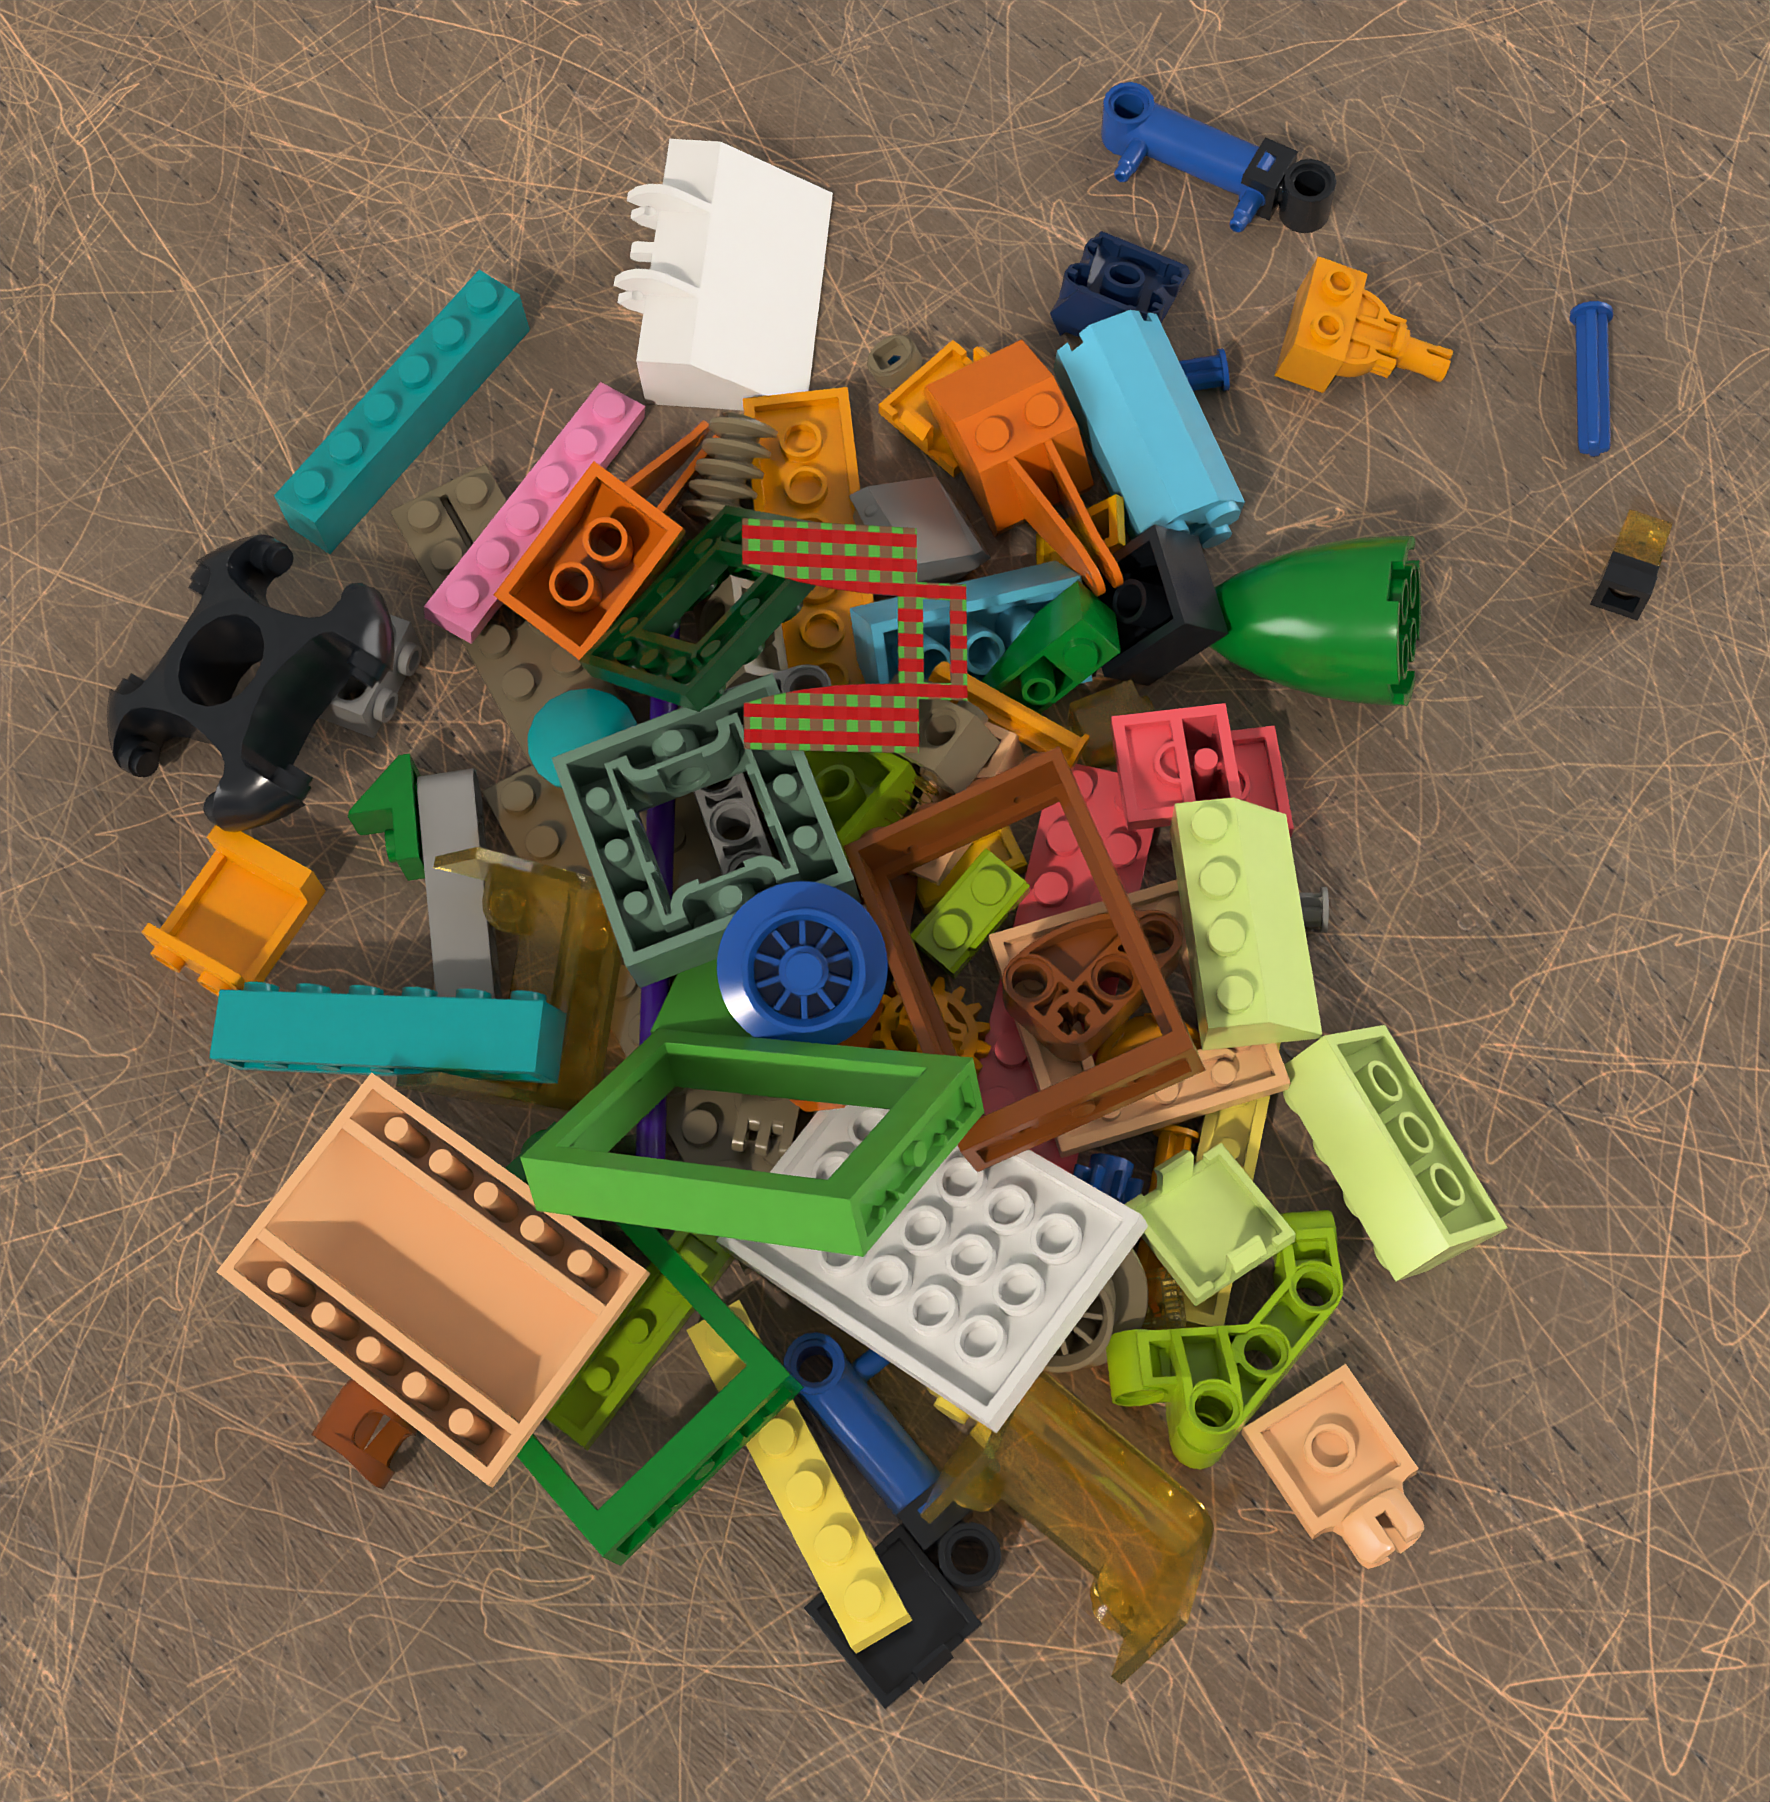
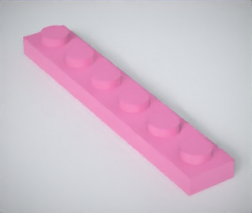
M600 382L425 604V619L472 644L503 604V602L493 596L499 586L592 462L595 461L604 469L609 466L645 419V406Z

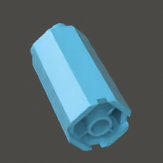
M1128 310L1090 324L1079 333L1083 341L1080 346L1072 351L1067 342L1057 350L1053 371L1110 495L1117 494L1124 499L1125 528L1131 541L1153 525H1158L1198 536L1202 548H1211L1223 543L1231 537L1232 532L1229 525L1239 519L1245 501L1157 314L1148 313L1146 321H1144L1139 311Z

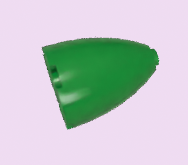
M1414 536L1363 537L1328 542L1271 558L1235 574L1214 587L1229 634L1209 647L1245 670L1290 689L1324 698L1354 703L1407 706L1411 700L1415 684V671H1407L1408 662L1414 661L1416 640H1420L1421 624L1420 561L1408 560L1409 550L1415 549Z

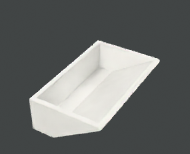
M669 139L663 184L637 186L629 191L627 196L628 202L640 206L632 210L630 219L642 226L656 230L654 242L635 241L632 243L630 258L634 261L651 262L650 269L623 271L615 276L614 286L626 290V292L619 294L618 303L629 310L643 313L636 362L646 404L744 411L743 398L809 391L832 192L723 142Z

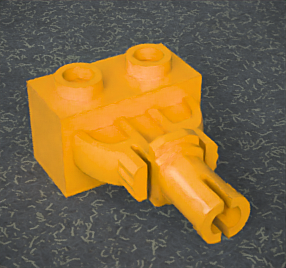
M1318 256L1297 291L1274 376L1321 393L1325 392L1335 375L1340 377H1358L1371 372L1388 378L1396 367L1424 375L1440 383L1449 369L1453 350L1411 337L1410 330H1407V319L1390 314L1388 308L1376 295L1364 289L1367 273Z

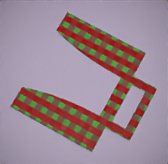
M742 518L743 565L805 584L865 594L898 596L899 683L826 686L786 692L744 703V749L919 753V699L968 701L966 584L917 582V528ZM923 599L950 601V683L924 682Z

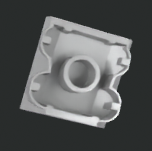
M934 476L867 486L849 495L855 507L853 519L856 525L917 528V582H956L990 559L988 552L951 487L944 479Z

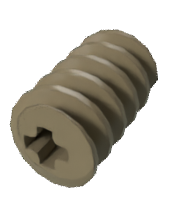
M722 411L721 413L725 417L711 418L708 428L719 438L704 439L702 449L711 458L697 460L695 469L705 479L691 480L688 490L699 500L684 501L681 510L693 520L708 525L726 505L742 508L738 505L740 500H756L758 494L745 483L747 479H763L765 473L753 465L752 461L753 458H770L771 452L759 444L760 438H776L778 432L756 419L733 412Z

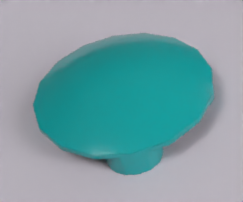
M591 688L569 690L549 700L534 716L528 732V754L538 774L554 786L562 788L552 757L636 726L637 722L628 706L610 693Z

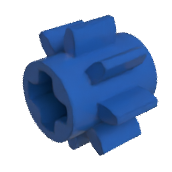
M1092 1154L1088 1167L1075 1164L1073 1171L1074 1176L1122 1204L1140 1195L1144 1184L1143 1180L1132 1178L1134 1170L1132 1162L1110 1154Z

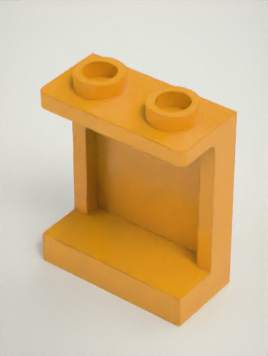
M215 825L206 838L216 851L159 929L147 923L141 933L154 946L150 953L153 958L175 972L180 973L182 968L186 966L200 974L197 982L213 994L219 996L220 990H243L245 982H264L326 890L314 872L242 831H224Z

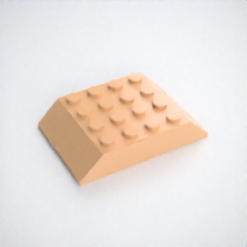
M372 1072L216 1271L492 1488L651 1274L572 1216L536 1211L529 1185Z

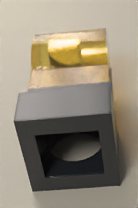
M1629 509L1616 537L1590 605L1638 621L1652 595L1657 580V573L1663 559L1661 555L1673 523ZM1609 587L1636 597L1629 600L1619 599L1611 593Z

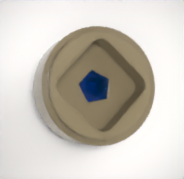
M894 335L883 339L872 349L867 360L868 370L876 382L884 388L899 387L920 369L922 365L920 351L913 340L905 335Z

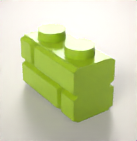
M985 848L912 932L911 937L915 946L948 975L956 979L988 942L989 934L995 933L1007 920L1009 912L1014 911L1029 894L1030 885Z

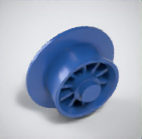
M794 881L778 884L761 891L739 908L728 923L723 933L717 956V978L723 1000L734 1019L755 1038L837 1045L858 1032L872 1017L883 996L888 973L885 943L876 922L869 912L847 893L833 886L812 881Z

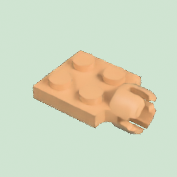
M1346 1364L1242 1428V1436L1312 1540L1323 1533L1333 1531L1342 1536L1358 1562L1365 1568L1370 1569L1390 1561L1388 1556L1395 1550L1400 1554L1418 1540L1424 1531V1523L1404 1495L1403 1489L1404 1482L1416 1475L1419 1468Z

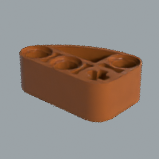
M1134 910L1146 938L1158 937L1166 941L1170 946V949L1166 952L1154 954L1166 980L1179 964L1184 935L1181 924L1174 916L1165 911ZM1109 913L1076 920L1045 934L1029 944L1010 960L1004 969L1002 979L1003 1002L1010 1016L1054 1056L1063 1061L1073 1063L1083 1061L1093 1055L1147 1000ZM1115 977L1125 981L1130 989L1122 995L1114 996L1102 991L1099 984L1106 978ZM1030 979L1041 983L1045 990L1037 997L1028 998L1019 995L1014 990V987L1019 982ZM1068 1021L1073 1027L1077 1021H1080L1084 1024V1033L1080 1035L1074 1029L1070 1035H1067L1063 1032V1023Z

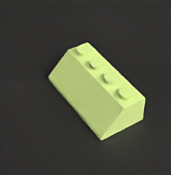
M1234 797L1175 803L1170 836L1202 1050L1320 1039L1322 1037V1028L1286 814Z
M1385 1025L1324 1035L1284 1065L1291 1082L1289 1089L1283 1091L1286 1103L1299 1115L1313 1139V1148L1317 1156L1330 1168L1343 1191V1199L1352 1214L1359 1218L1374 1244V1252L1378 1261L1390 1271L1395 1282L1426 1272L1508 1228Z

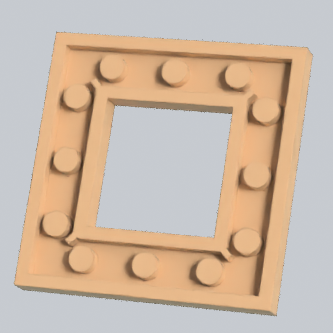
M1177 879L1128 893L1127 895L1134 910L1165 911L1174 916L1181 924L1184 935L1179 964L1195 1005ZM1101 901L989 934L988 943L1001 981L1004 969L1010 960L1029 944L1050 931L1073 921L1108 913L1104 902ZM1147 938L1153 952L1170 947L1161 938ZM1028 979L1016 984L1014 990L1023 997L1032 998L1043 993L1045 988L1038 981ZM1015 1020L1038 1092L1095 1066L1092 1055L1083 1061L1074 1063L1059 1059ZM1068 1021L1063 1023V1032L1067 1035H1070L1074 1029L1080 1035L1084 1033L1080 1021H1077L1073 1027ZM1276 1043L1197 1050L1206 1069L1205 1071L1054 1138L1060 1157H1067L1288 1090L1291 1082Z

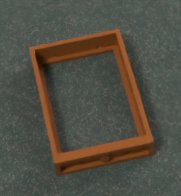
M1059 746L1047 752L1031 754L1023 759L1019 765L993 777L980 778L972 782L965 790L940 802L926 803L917 808L912 815L886 827L870 829L862 834L858 840L843 846L868 912L882 934L889 967L922 1053L958 1056L890 880L1060 802L1162 1033V1036L990 1114L981 1116L958 1143L960 1152L977 1172L1206 1070L1078 783Z

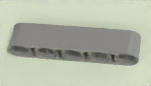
M474 768L418 776L417 794L435 991L438 992L437 997H456L457 989H477L491 993L492 999H502L484 812L477 772Z

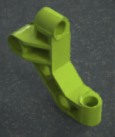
M1331 1211L1279 1213L1296 1233L1295 1242L1273 1255L1275 1292L1249 1324L1163 1330L1133 1329L1112 1334L1106 1347L1112 1402L1126 1407L1165 1402L1170 1446L1173 1455L1183 1465L1193 1469H1204L1213 1466L1219 1461L1225 1449L1329 1322L1343 1296V1280L1337 1251V1232ZM1310 1288L1316 1291L1322 1297L1324 1305L1310 1306L1298 1296L1296 1289ZM1258 1350L1265 1353L1271 1359L1273 1368L1258 1370L1252 1367L1246 1360L1244 1352Z

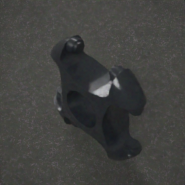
M262 534L245 537L225 544L195 561L198 567L190 577L192 582L188 588L201 597L196 609L149 677L144 681L131 673L127 679L123 678L115 691L109 690L107 704V728L113 757L120 768L134 776H151L159 766L160 750L164 743L175 737H185L212 744L220 751L225 763L224 774L217 785L216 791L206 798L203 811L210 822L229 832L250 830L270 824L306 805L303 801L312 789L309 785L314 778L293 764L316 720L342 690L351 676L373 689L376 683L380 684L388 671L393 672L394 632L391 616L382 594L374 587H369L363 583L349 584L343 590L341 600L336 603L331 611L320 617L308 618L271 608L266 599L267 588L274 578H278L291 568L294 557L286 544L272 536ZM262 660L254 679L239 695L232 698L240 679L254 664Z

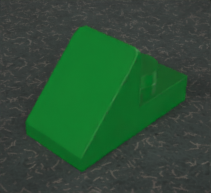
M410 753L398 755L348 812V818L359 835L385 832V846L390 863H398L408 881L425 878L417 794V778L421 775Z

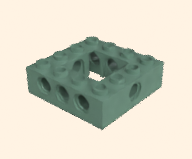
M773 673L724 691L716 702L704 707L700 712L682 707L552 757L624 963L639 988L717 959L723 933L734 914L753 896L772 886L794 881L818 882L833 886L847 893L859 903H862L854 877L804 751L744 749V703L781 694ZM747 771L783 865L771 856L761 855L743 861L745 867L701 884L696 879L682 885L673 894L671 900L639 813Z

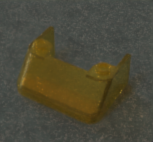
M480 847L435 856L433 868L484 880L485 887L482 907L486 919L497 930L519 936L509 999L511 992L516 990L538 992L547 996V1003L567 1013L558 1084L488 1081L433 1072L397 1075L396 1087L475 1103L569 1112L603 1079L622 957L594 877Z
M1042 1371L997 1433L979 1421L946 1462L920 1516L931 1524L953 1500L964 1508L986 1512L1000 1499H1003L1094 1576L1090 1587L1093 1613L1104 1627L1117 1632L1123 1637L1111 1675L1118 1683L1122 1684L1187 1625L1214 1533L1213 1522L1206 1508L1196 1497L1053 1377Z

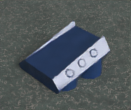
M1100 231L1085 245L1080 263L1071 264L1064 272L1059 298L1052 308L1050 316L1060 336L1067 332L1081 338L1079 333L1090 324L1128 310L1139 311L1144 321H1146L1148 313L1157 314L1162 323L1188 278L1190 271L1185 264Z

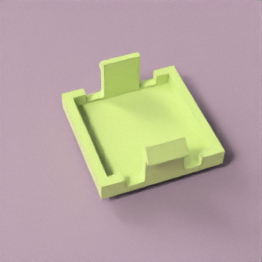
M1222 1143L1204 1153L1203 1159L1195 1164L1194 1155L1191 1151L1182 1150L1153 1169L1157 1174V1187L1155 1190L1145 1196L1140 1194L1124 1204L1143 1216L1148 1227L1141 1235V1238L1195 1306L1295 1242L1296 1233Z

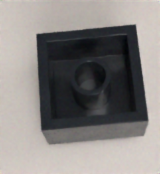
M1153 525L1112 554L1120 568L1124 581L1123 585L1116 588L1111 586L1097 566L1106 588V593L1098 596V598L1116 614L1121 651L1101 667L1104 677L1149 686L1229 634L1198 536ZM1082 580V584L1090 590L1087 584Z

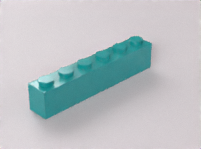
M480 269L276 492L274 497L291 529L328 554H331L530 331L520 294Z
M245 982L243 990H220L209 1058L238 1070L370 1075L372 1072L376 1076L558 1084L567 1013L547 1003V996L542 993L516 990L511 992L510 999H492V994L486 991L457 989L456 997H437L438 992L431 989L404 987L402 988L401 996L384 995V990L377 987L351 985L349 986L348 994L331 993L332 989L329 987L309 983L296 984L295 992H279L280 987L263 982Z

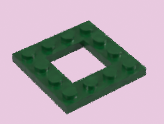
M726 505L579 660L580 664L594 678L700 712L704 707L713 704L722 696L726 689V683L743 665L750 663L761 654L768 637L781 623L789 621L799 613L803 607V600L816 587L815 585L771 575L743 565L742 518L813 521ZM729 566L762 573L697 644L669 637L679 627L681 623L680 618L695 602L704 599L716 588L717 578Z

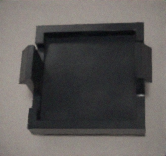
M901 1524L888 1534L874 1550L912 1619L911 1622L856 1654L850 1647L822 1592L804 1607L806 1612L885 1710L919 1680L924 1685L954 1658L951 1652L982 1626L981 1621Z

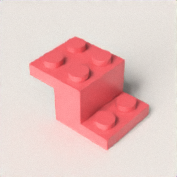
M1226 703L1111 716L1110 729L1127 831L1171 826L1175 803L1234 797L1286 814L1290 837L1292 836L1294 826L1275 725L1230 730Z

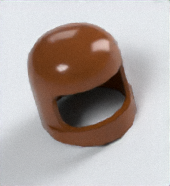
M351 1378L340 1390L311 1435L344 1456L366 1480L384 1490L395 1473L390 1469V1463L395 1452L407 1437L416 1436L418 1430ZM383 1415L391 1418L365 1449Z

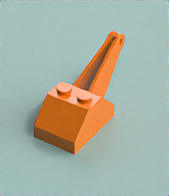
M1021 339L926 385L923 394L994 537L1028 522L1076 573L1081 575L1082 580L1095 596L1098 597L1106 593L1105 584L1097 566L1113 588L1123 585L1124 581L1120 568L1100 537L1080 495L1091 490L1094 482L1077 422L1054 376L1027 344ZM1061 504L1064 506L1097 566L1080 540L1055 510V507Z
M703 420L688 435L624 483L593 461L493 596L580 660L666 569L686 533L684 528L668 516L687 491L690 481L695 480L699 475L695 469L697 460L711 457L701 449L657 507L653 506L646 499L673 475L700 446L710 431L708 428L709 423Z

